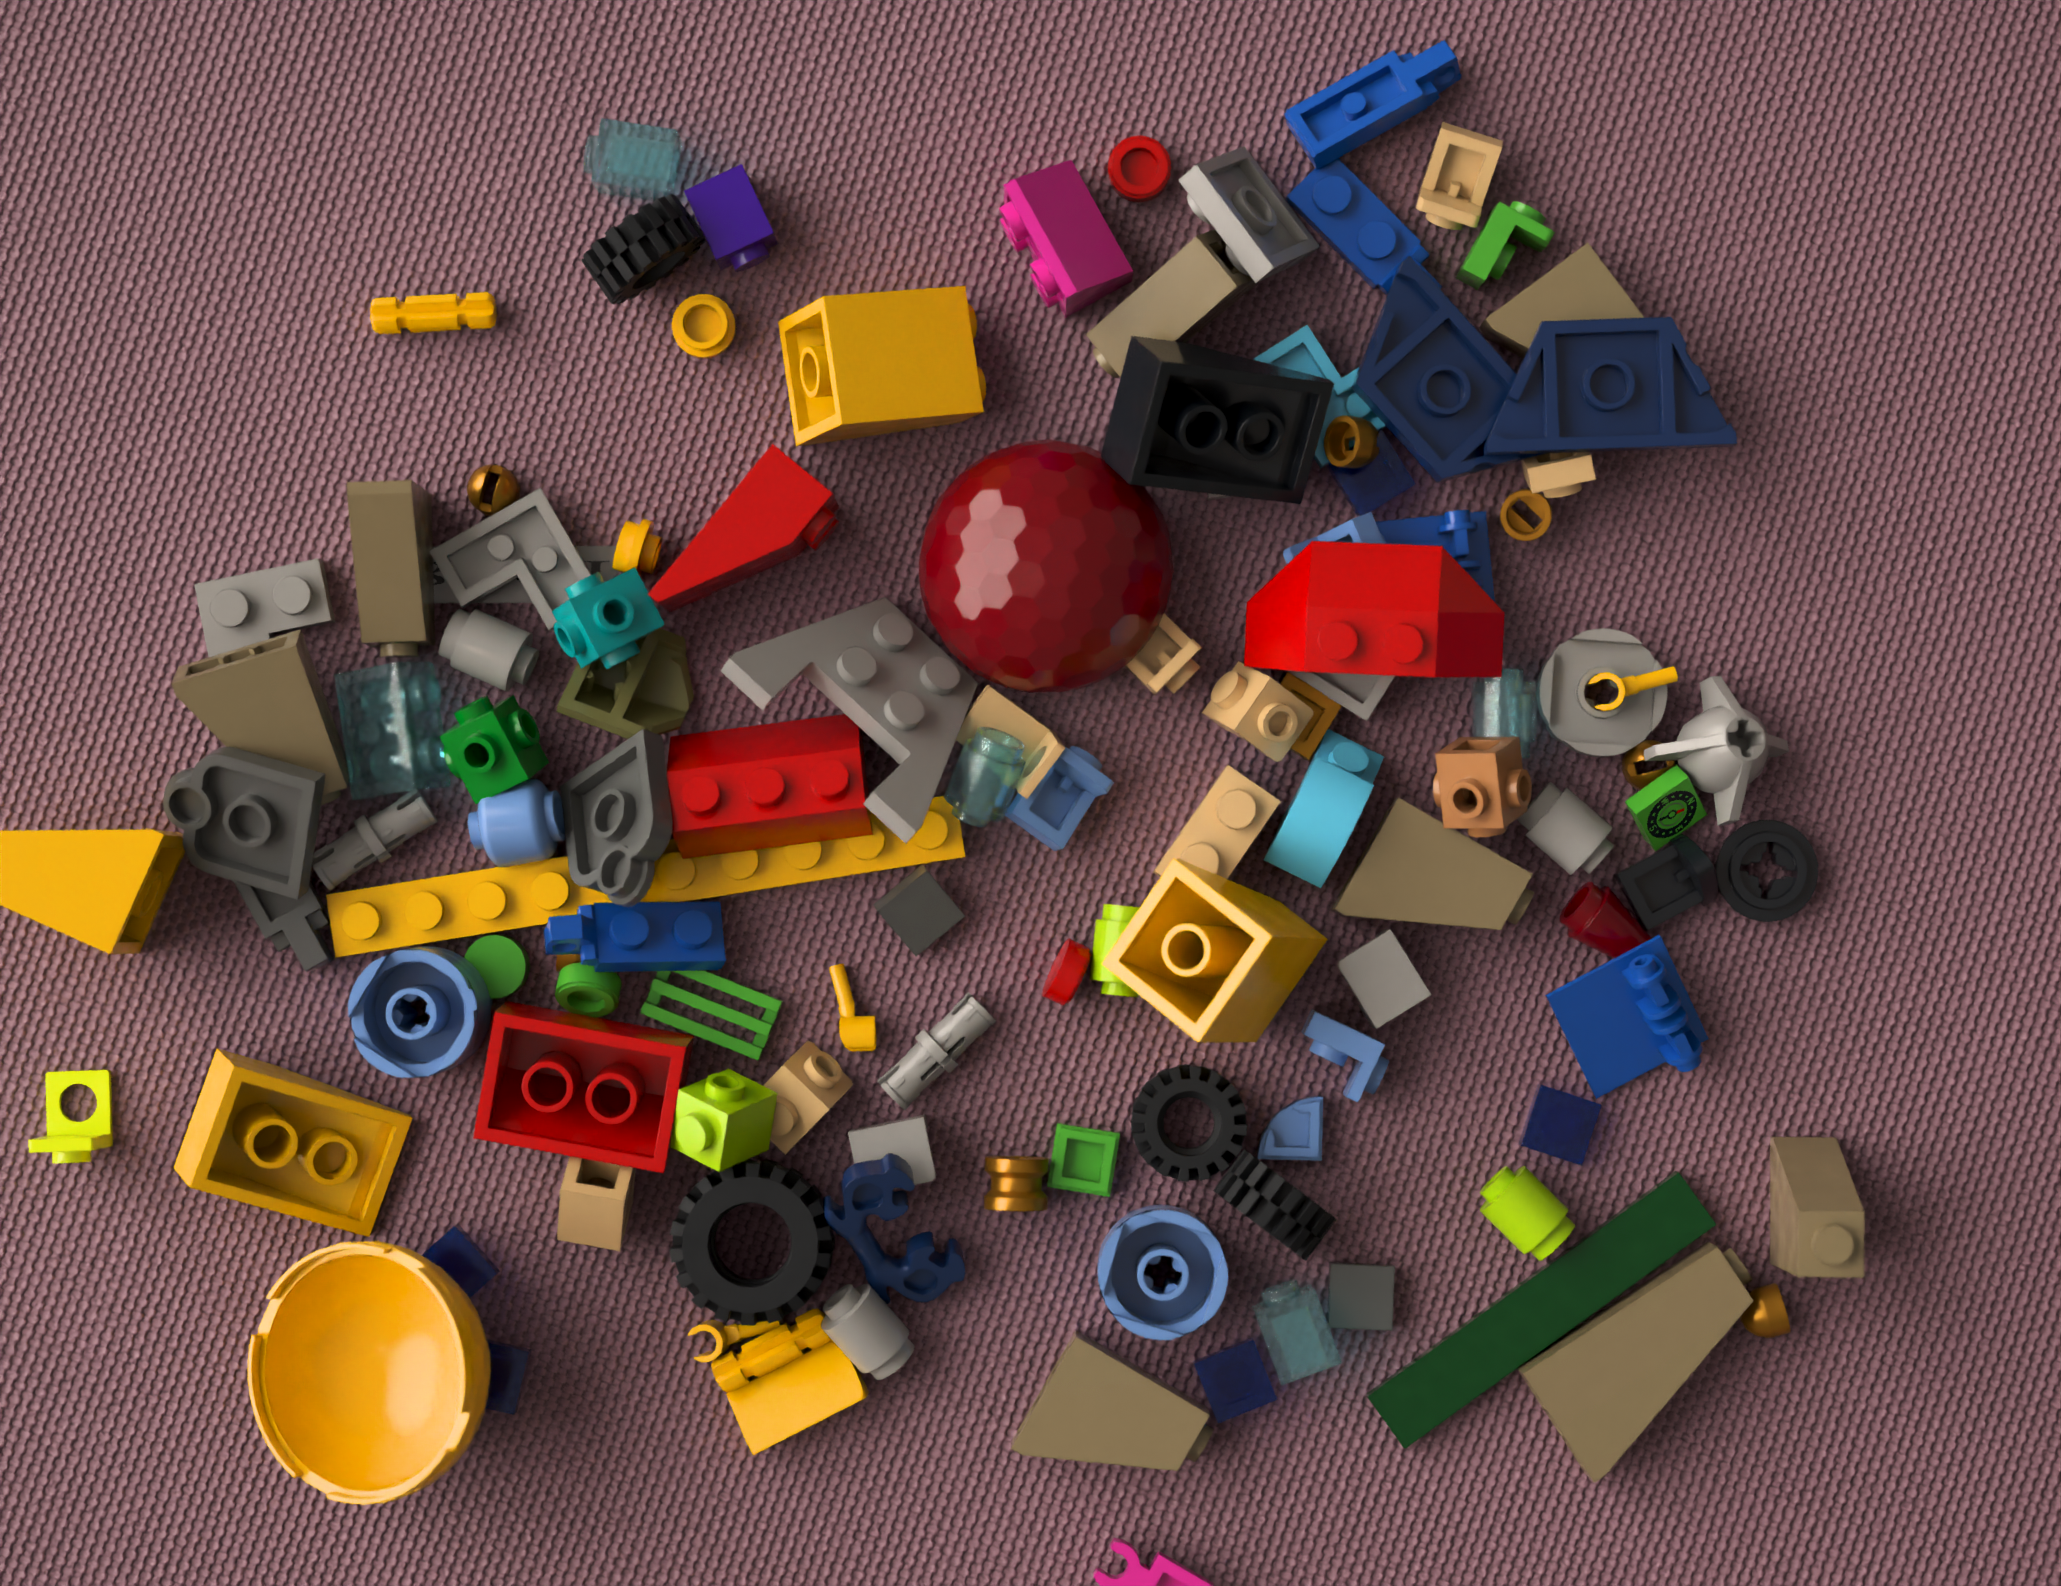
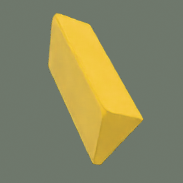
M831 1340L813 1351L810 1350L804 1353L803 1356L780 1368L749 1381L750 1383L726 1393L752 1455H755L865 1399L869 1391L857 1367Z

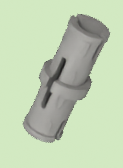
M415 787L396 802L368 818L364 814L354 820V828L344 833L343 836L314 852L312 867L328 890H332L335 886L348 879L349 876L367 867L374 861L378 860L382 864L392 857L390 851L403 844L404 841L418 832L420 833L429 826L434 825L438 820L424 797Z
M968 992L929 1032L923 1029L915 1037L918 1042L895 1066L881 1076L877 1082L900 1107L906 1110L933 1080L938 1078L945 1070L950 1074L959 1065L956 1059L975 1039L993 1025L996 1019Z

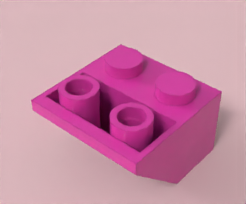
M1072 160L1015 178L1003 185L1005 205L999 207L1002 218L999 219L1016 252L1018 253L1027 248L1034 262L1030 264L1033 271L1030 277L1047 308L1058 303L1066 318L1132 282L1133 270Z

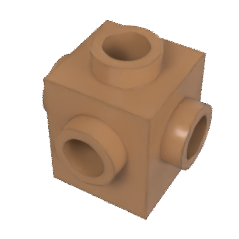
M1519 736L1459 737L1435 753L1437 772L1433 781V796L1436 805L1442 810L1444 829H1467L1468 835L1471 837L1496 836L1506 832V826L1528 811L1527 806L1531 799L1532 784L1528 771L1523 769Z

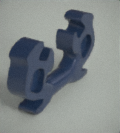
M892 1153L886 1154L880 1160L864 1161L851 1165L842 1177L844 1205H838L829 1195L823 1198L825 1220L833 1231L847 1240L864 1266L867 1283L886 1304L890 1303V1286L908 1299L921 1303L929 1302L941 1295L952 1283L963 1281L965 1277L964 1257L962 1248L956 1239H949L946 1250L943 1253L935 1251L933 1233L930 1231L922 1232L906 1241V1255L902 1258H896L884 1252L867 1225L868 1215L875 1214L882 1220L889 1221L902 1216L908 1211L907 1192L904 1190L893 1191V1189L914 1190V1177L910 1165L903 1158Z

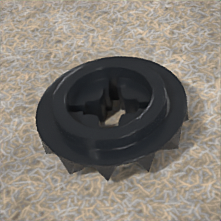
M1758 820L1742 825L1723 841L1718 858L1714 864L1718 892L1724 897L1734 912L1759 922L1783 920L1800 911L1813 895L1818 880L1817 857L1810 842L1796 828L1776 820ZM1767 843H1770L1769 853L1772 854V864L1782 867V870L1792 871V876H1781V879L1770 880L1768 889L1764 890V897L1762 899L1759 878L1749 875L1747 871H1740V866L1760 862L1763 852H1766Z

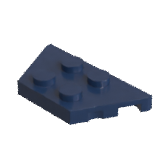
M1409 255L1397 267L1352 389L1437 483L1548 454L1484 456V445L1516 377V373Z
M1672 317L1542 321L1536 330L1486 440L1484 456L1733 447L1737 444V435L1731 423L1727 425L1709 392L1711 387L1700 367L1693 363L1686 351L1687 344Z

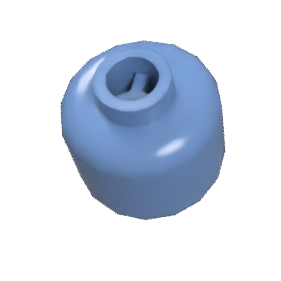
M528 779L495 796L481 799L477 805V811L468 814V830L473 847L476 850L485 849L489 859L499 867L537 862L552 857L556 853L558 842L566 840L562 799L556 790L549 791L538 779Z

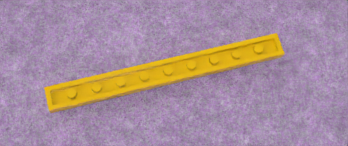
M956 794L933 797L921 828L906 844L872 812L873 835L687 859H682L675 839H670L664 853L655 861L652 884L640 902H689L965 858L966 854ZM568 856L509 867H495L326 894L335 958L546 925L550 916L577 915L578 906L593 905L594 903H613L607 894L574 883L569 873Z

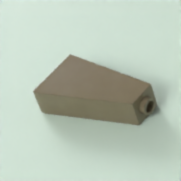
M1710 1242L1704 1243L1551 1343L1517 1368L1585 1474L1594 1483L1610 1471L1753 1302V1299L1744 1287L1745 1284L1752 1281V1278L1740 1258L1731 1248L1722 1253L1718 1246Z

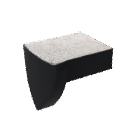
M1683 834L1672 838L1668 842V846L1614 874L1635 916L1645 931L1700 902L1705 907L1717 899L1718 882L1711 860L1694 841Z

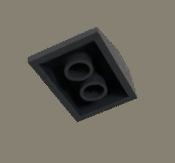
M1131 336L1101 457L1127 483L1132 485L1301 504L1334 383L1326 378L1190 343Z

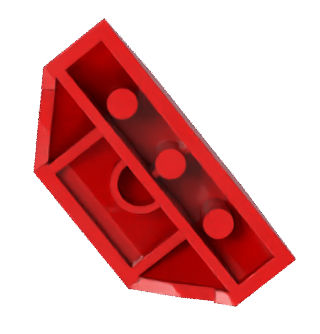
M1311 541L1247 602L1244 666L1301 672L1366 675L1502 677L1505 612L1443 546Z

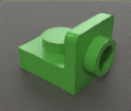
M1499 201L1488 216L1455 278L1478 290L1488 275L1499 280L1517 248L1507 242L1509 236L1538 252H1542L1550 243L1555 232L1543 225L1546 218L1534 208L1517 201H1512L1509 207Z

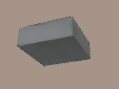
M923 864L873 904L879 914L915 956H918L965 917Z
M1329 1262L1327 1327L1392 1331L1395 1266L1389 1264Z

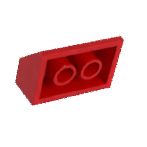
M846 714L670 736L667 780L673 820L672 834L682 859L873 835L871 811L863 805L869 797L862 729Z
M506 1001L494 1012L473 1138L664 1173L671 1151L670 1144L678 1091L686 1087L694 1035Z

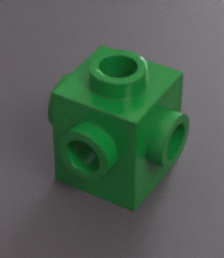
M488 695L467 704L453 713L458 723L439 736L444 745L443 753L448 768L455 777L463 780L475 805L485 797L495 796L530 779L549 763L539 744L540 734L535 720L527 710L520 708L514 695L492 705Z

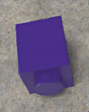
M742 164L684 190L721 270L733 265L735 272L744 271L770 257L767 249L777 245L778 242Z

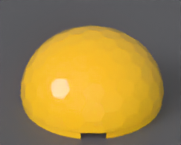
M379 1241L338 1243L317 1250L290 1267L266 1296L270 1302L259 1325L258 1334L251 1335L248 1353L250 1400L258 1427L271 1452L293 1478L301 1477L306 1483L327 1494L326 1498L348 1504L388 1503L414 1494L429 1486L447 1473L460 1459L472 1442L485 1413L491 1375L490 1350L478 1312L468 1295L441 1267L412 1249Z

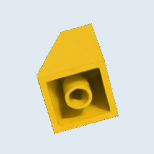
M965 286L823 296L778 321L796 446L956 424L984 412L983 401L986 396V380L982 369L977 366L973 342L977 332V319L973 307L968 304Z
M153 829L0 831V905L108 954H139L185 853L183 834Z
M1173 858L1102 962V965L1198 1043L1257 1042L1328 939L1280 901L1186 861Z

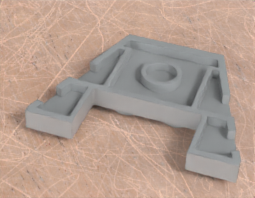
M886 597L735 652L720 670L762 710L771 704L799 676L804 675L887 752L899 766L871 793L863 805L905 844L923 824L978 685L965 670Z

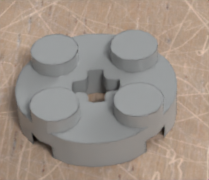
M1599 628L1583 631L1554 649L1551 656L1542 666L1537 682L1539 713L1551 737L1579 754L1592 757H1608L1625 753L1643 742L1653 732L1661 721L1666 708L1667 684L1626 696L1621 705L1612 711L1595 710L1594 701L1585 698L1584 695L1585 686H1591L1588 685L1589 681L1599 673L1609 672L1617 675L1619 678L1662 669L1659 662L1654 660L1650 651L1642 646L1643 643L1626 632ZM1607 679L1608 686L1617 688L1619 691L1617 684Z

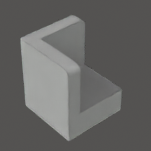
M1385 929L1375 935L1376 938L1340 959L1337 964L1338 969L1358 999L1360 1010L1370 1026L1375 1029L1431 996V993L1391 929Z
M926 1114L851 1129L848 1135L854 1164L870 1160H880L886 1154L892 1153L900 1156L910 1165L915 1185L933 1181L936 1177L927 1133Z

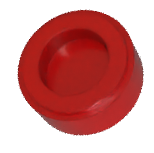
M1132 136L1118 143L1111 152L1108 161V179L1114 191L1122 198L1131 202H1147L1158 197L1168 185L1171 174V160L1167 150L1157 140L1147 136Z
M1070 938L1065 941L1047 976L1042 991L1043 997L1062 1006L1072 1000L1091 958L1089 947Z

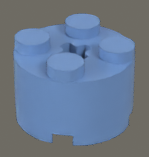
M423 946L398 950L369 964L359 975L351 990L348 1001V1017L351 1019L355 1044L361 1055L371 1065L391 1076L421 1078L458 1067L478 1050L489 1029L492 999H490L482 976L468 960L448 949ZM424 999L427 1002L425 1011L430 1015L429 1022L416 1024L414 1020L417 1017V1011L410 1005L411 1002Z
M1150 1205L1130 1211L1110 1229L1099 1251L1097 1276L1100 1292L1107 1308L1123 1327L1144 1338L1172 1340L1195 1331L1216 1314L1226 1294L1228 1267L1224 1251L1217 1237L1201 1218L1180 1207ZM1162 1255L1171 1257L1172 1268L1178 1271L1179 1275L1177 1279L1166 1278L1162 1287L1153 1286L1151 1274L1144 1269L1147 1263L1157 1264Z

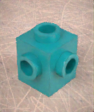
M635 567L604 582L600 572H597L572 584L565 589L569 600L552 611L557 621L554 623L556 638L568 656L576 657L581 669L600 659L606 670L640 653L636 641L665 625Z

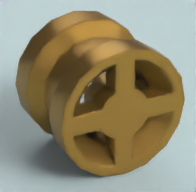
M1034 1156L985 1157V1171L991 1176V1190L984 1196V1209L997 1211L1047 1210L1048 1196L1042 1191V1177L1048 1172L1049 1158Z

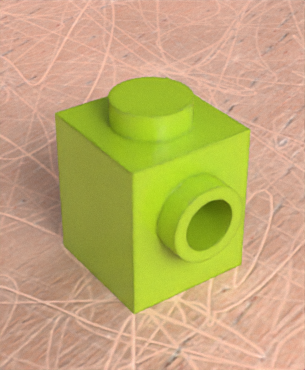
M731 1069L713 1073L703 1080L681 1088L678 1091L670 1147L718 1172L769 1150L778 1093Z

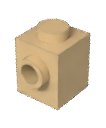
M570 1156L560 1188L557 1240L620 1251L633 1205L636 1168Z

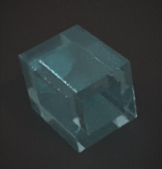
M601 118L598 136L589 135L587 138L583 170L584 173L592 174L591 182L598 193L656 201L660 197H668L670 194L675 193L683 142L678 131L675 129Z
M1294 1279L1272 1286L1261 1292L1264 1302L1251 1307L1281 1386L1342 1363L1318 1296L1312 1285L1299 1288L1297 1280Z

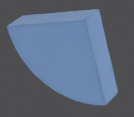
M1311 1096L1296 1100L1277 1112L1261 1135L1257 1149V1159L1322 1161L1323 1096Z

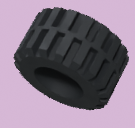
M747 1159L721 1172L716 1170L699 1181L684 1197L678 1207L680 1209L678 1215L672 1222L670 1235H673V1246L669 1250L671 1263H676L679 1272L676 1276L682 1289L688 1288L694 1296L692 1301L700 1309H703L704 1306L715 1312V1318L727 1322L729 1319L741 1321V1325L755 1326L757 1322L768 1321V1323L783 1319L785 1315L792 1311L796 1312L804 1306L811 1296L816 1293L832 1263L831 1258L835 1249V1234H833V1230L825 1220L824 1205L821 1199L822 1193L815 1184L811 1186L802 1177L804 1174L794 1168L788 1169L780 1166L777 1161L767 1159L764 1161H752V1159ZM757 1203L770 1207L784 1219L790 1230L791 1249L785 1264L776 1273L766 1278L748 1279L735 1274L722 1262L716 1249L715 1237L720 1221L730 1210L743 1204Z

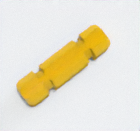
M488 292L466 293V298L460 299L457 294L406 296L405 302H400L397 297L375 298L372 300L370 307L372 328L379 334L401 333L402 328H407L410 330V333L461 330V326L465 324L470 329H487L495 326L497 318L494 296Z
M812 1309L796 1317V1324L790 1326L784 1323L741 1346L742 1352L736 1354L730 1351L714 1359L711 1363V1368L720 1388L725 1392H733L750 1383L748 1377L754 1375L760 1378L803 1356V1349L809 1347L813 1351L830 1342L831 1338L821 1328L825 1314L819 1309Z

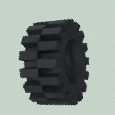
M670 194L668 197L658 198L652 205L648 203L642 206L638 213L634 215L631 213L622 219L623 222L620 225L611 227L605 232L606 236L604 238L596 240L591 245L592 249L585 252L582 263L611 304L624 303L628 298L631 300L637 297L642 290H649L656 285L658 280L663 277L667 278L674 273L673 270L676 267L684 265L689 260V256L697 253L701 248L700 245L706 239L677 196Z
M1185 1064L1170 1069L1166 1068L1158 1072L1155 1077L1147 1081L1141 1088V1092L1137 1099H1135L1132 1108L1131 1130L1141 1156L1158 1173L1165 1177L1175 1178L1177 1181H1202L1211 1178L1212 1175L1218 1172H1223L1230 1166L1229 1163L1235 1156L1238 1157L1243 1148L1244 1137L1247 1135V1113L1238 1091L1221 1074L1203 1066ZM1190 1097L1199 1099L1209 1106L1214 1117V1127L1210 1137L1203 1144L1192 1148H1185L1174 1144L1167 1137L1164 1130V1116L1167 1109L1175 1101Z
M1246 1150L1242 1151L1213 1190L1305 1261L1337 1220Z

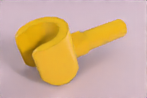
M1674 666L1623 678L1605 672L1595 675L1588 685L1607 679L1617 684L1619 694L1614 702L1594 706L1602 711H1612L1621 705L1626 696L1677 682L1678 676Z
M844 964L829 967L839 1004V1033L843 1045L850 1051H874L876 1049L875 1016H855V1002Z
M706 1320L693 1327L688 1336L697 1334L700 1331L710 1332L716 1339L715 1351L701 1353L695 1356L694 1359L699 1362H710L723 1355L728 1350L729 1345L741 1342V1340L767 1333L779 1327L780 1323L778 1320L772 1323H768V1321L757 1322L755 1326L736 1323L725 1326L717 1320Z

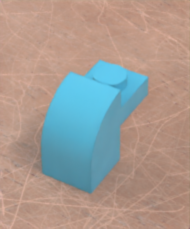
M1328 729L1318 744L1300 787L1278 826L1264 861L1321 888L1338 860L1374 787L1373 782L1384 756Z

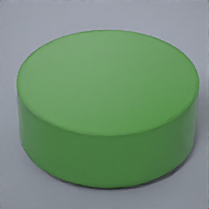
M495 934L482 937L468 948L464 956L482 976L490 999L503 998L516 993L525 984L529 975L530 961L525 948L516 939L507 935Z
M581 962L569 964L559 972L555 998L564 1009L571 1013L591 1017L605 1016L615 1011L618 1007L622 981L615 972H595L594 966L582 965Z

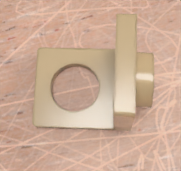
M987 685L968 709L956 741L1012 780L1018 793L1026 799L1065 750V746L1053 730L991 685Z

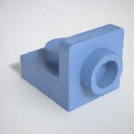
M1311 1009L1301 1030L1302 1034L1314 1039L1309 1051L1344 1067L1348 1056L1358 1060L1345 1086L1343 1095L1357 1103L1363 1091L1373 1095L1389 1064L1388 1059L1380 1056L1385 1044Z

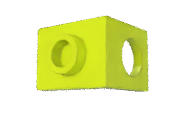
M111 1071L47 1072L45 1074L47 1136L30 1139L29 1153L52 1152V1163L92 1161V1150L113 1146ZM74 1084L88 1086L93 1090L97 1099V1107L94 1114L89 1119L81 1122L68 1118L61 1106L63 1093Z

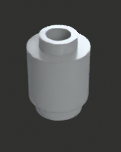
M458 609L445 629L439 646V655L451 660V668L508 692L515 682L525 685L529 680L537 663L539 650L531 647L533 641V634L478 609H475L472 613Z
M1549 782L1527 806L1528 811L1517 818V821L1528 829L1525 836L1570 875L1579 867L1590 874L1614 847L1606 839V836L1613 827L1567 787L1561 791L1552 782Z
M847 1284L837 1290L824 1304L823 1311L826 1315L821 1323L822 1330L861 1373L870 1372L876 1380L885 1379L896 1372L912 1355L915 1346L908 1338L909 1329L869 1284L856 1288L852 1284Z

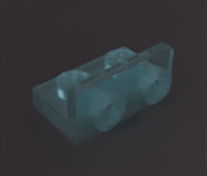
M394 662L334 674L352 800H367L411 791L440 789L450 786L449 768L443 753L444 745L439 737L444 733L440 711L441 689L435 677L432 662Z

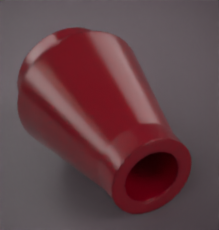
M1593 882L1584 884L1575 892L1565 905L1559 921L1568 928V937L1612 958H1616L1653 938L1646 933L1608 886L1599 888Z

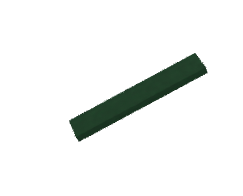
M1675 1171L1366 1393V1396L1404 1449H1406L1717 1224L1681 1174Z

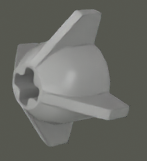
M1711 676L1700 682L1703 712L1694 716L1683 725L1677 741L1656 744L1645 749L1644 758L1645 761L1677 760L1679 767L1689 777L1692 785L1703 792L1714 794L1717 826L1732 824L1740 819L1747 784L1751 783L1762 773L1768 757H1778L1789 752L1787 740L1768 734L1761 720L1740 706L1721 676Z

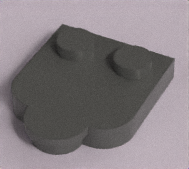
M644 729L560 786L569 873L572 880L579 886L607 894L611 902L623 907L636 905L647 894L654 877L655 861L667 848L673 828L663 737Z
M221 747L201 759L194 768L184 769L168 781L163 798L165 814L175 826L184 830L183 846L185 853L198 869L215 876L297 900L308 892L325 773L238 748Z

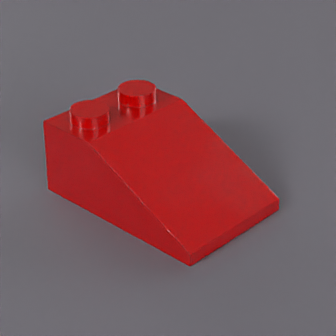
M772 444L648 595L668 612H672L795 558L802 553L807 545L815 551L818 550L840 522L835 518V512L839 505L833 493Z

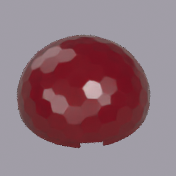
M1051 439L1015 444L992 452L967 467L938 498L927 521L919 556V578L923 604L929 620L947 649L975 674L1003 687L1028 693L1067 692L1073 689L1085 688L1104 680L1128 664L1143 649L1158 627L1166 610L1174 573L1170 534L1162 512L1146 487L1127 483L1101 457V452L1088 446Z

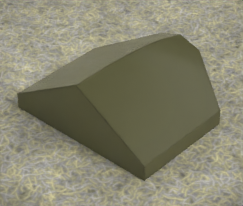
M659 628L648 636L636 641L640 650L639 654L607 670L601 659L582 669L579 663H577L557 705L556 712L627 739L642 729L658 735L680 729L694 698L686 658L685 638Z

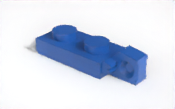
M1445 40L1416 56H1413L1411 52L1398 56L1393 50L1287 109L1286 113H1284L1287 126L1316 170L1427 109V106L1432 105L1440 98L1439 93L1462 79L1458 59Z
M1339 158L1318 170L1315 168L1287 195V203L1373 289L1378 287L1387 295L1397 267L1409 255L1438 288L1442 289L1437 280L1422 266V263L1430 255L1420 245L1421 241Z
M720 901L639 902L631 907H623L614 903H594L593 905L578 906L577 915L550 916L544 928L546 955L580 954L581 964L594 966L595 972L722 969L726 961Z

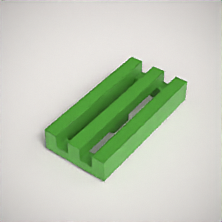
M707 970L673 971L765 1008L762 1020L668 983L672 971L657 972L640 1014L757 1061L760 1060L783 1003L782 1000ZM664 995L756 1032L754 1040L750 1043L659 1006L661 998Z

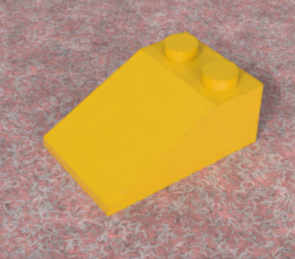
M217 1048L173 1168L192 1189L370 1237L413 1117L282 1067Z

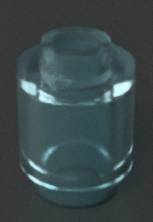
M1502 669V677H1485V682H1472V737L1519 736L1522 759L1530 758V742H1537L1536 681L1524 682V669Z
M978 727L974 738H969L965 741L944 794L945 800L953 806L952 814L956 818L977 827H986L989 821L997 822L1004 819L1026 764L1022 758L1025 749L1022 741L1006 732L990 727Z

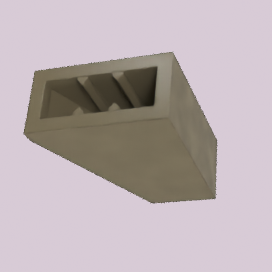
M1215 229L1192 239L1086 334L1095 346L1093 354L1097 362L1108 374L1115 378L1121 377L1131 336L1186 343L1260 283H1255L1250 276L1241 273L1231 263L1226 254V243Z
M1586 243L1485 318L1479 329L1488 340L1524 359L1536 330L1542 321L1645 317L1590 244Z
M412 480L347 482V501L361 642L370 647H380V658L418 657V646L435 645L433 557L429 552L433 549L431 493Z
M301 629L177 668L171 683L175 695L226 747L238 748L325 773L321 805L337 799L341 795L340 790L347 788L351 768Z
M1396 798L1389 805L1334 902L1331 911L1344 917L1502 930L1506 921L1516 925L1530 904L1534 892L1526 888V885L1533 874L1454 829H1444L1442 822L1400 798Z
M1770 1136V1264L1797 1277L1864 1278L1865 1211L1837 1138Z
M1075 1330L1011 1440V1449L1023 1456L1178 1471L1185 1458L1193 1462L1197 1461L1214 1429L1205 1424L1210 1416L1208 1407Z

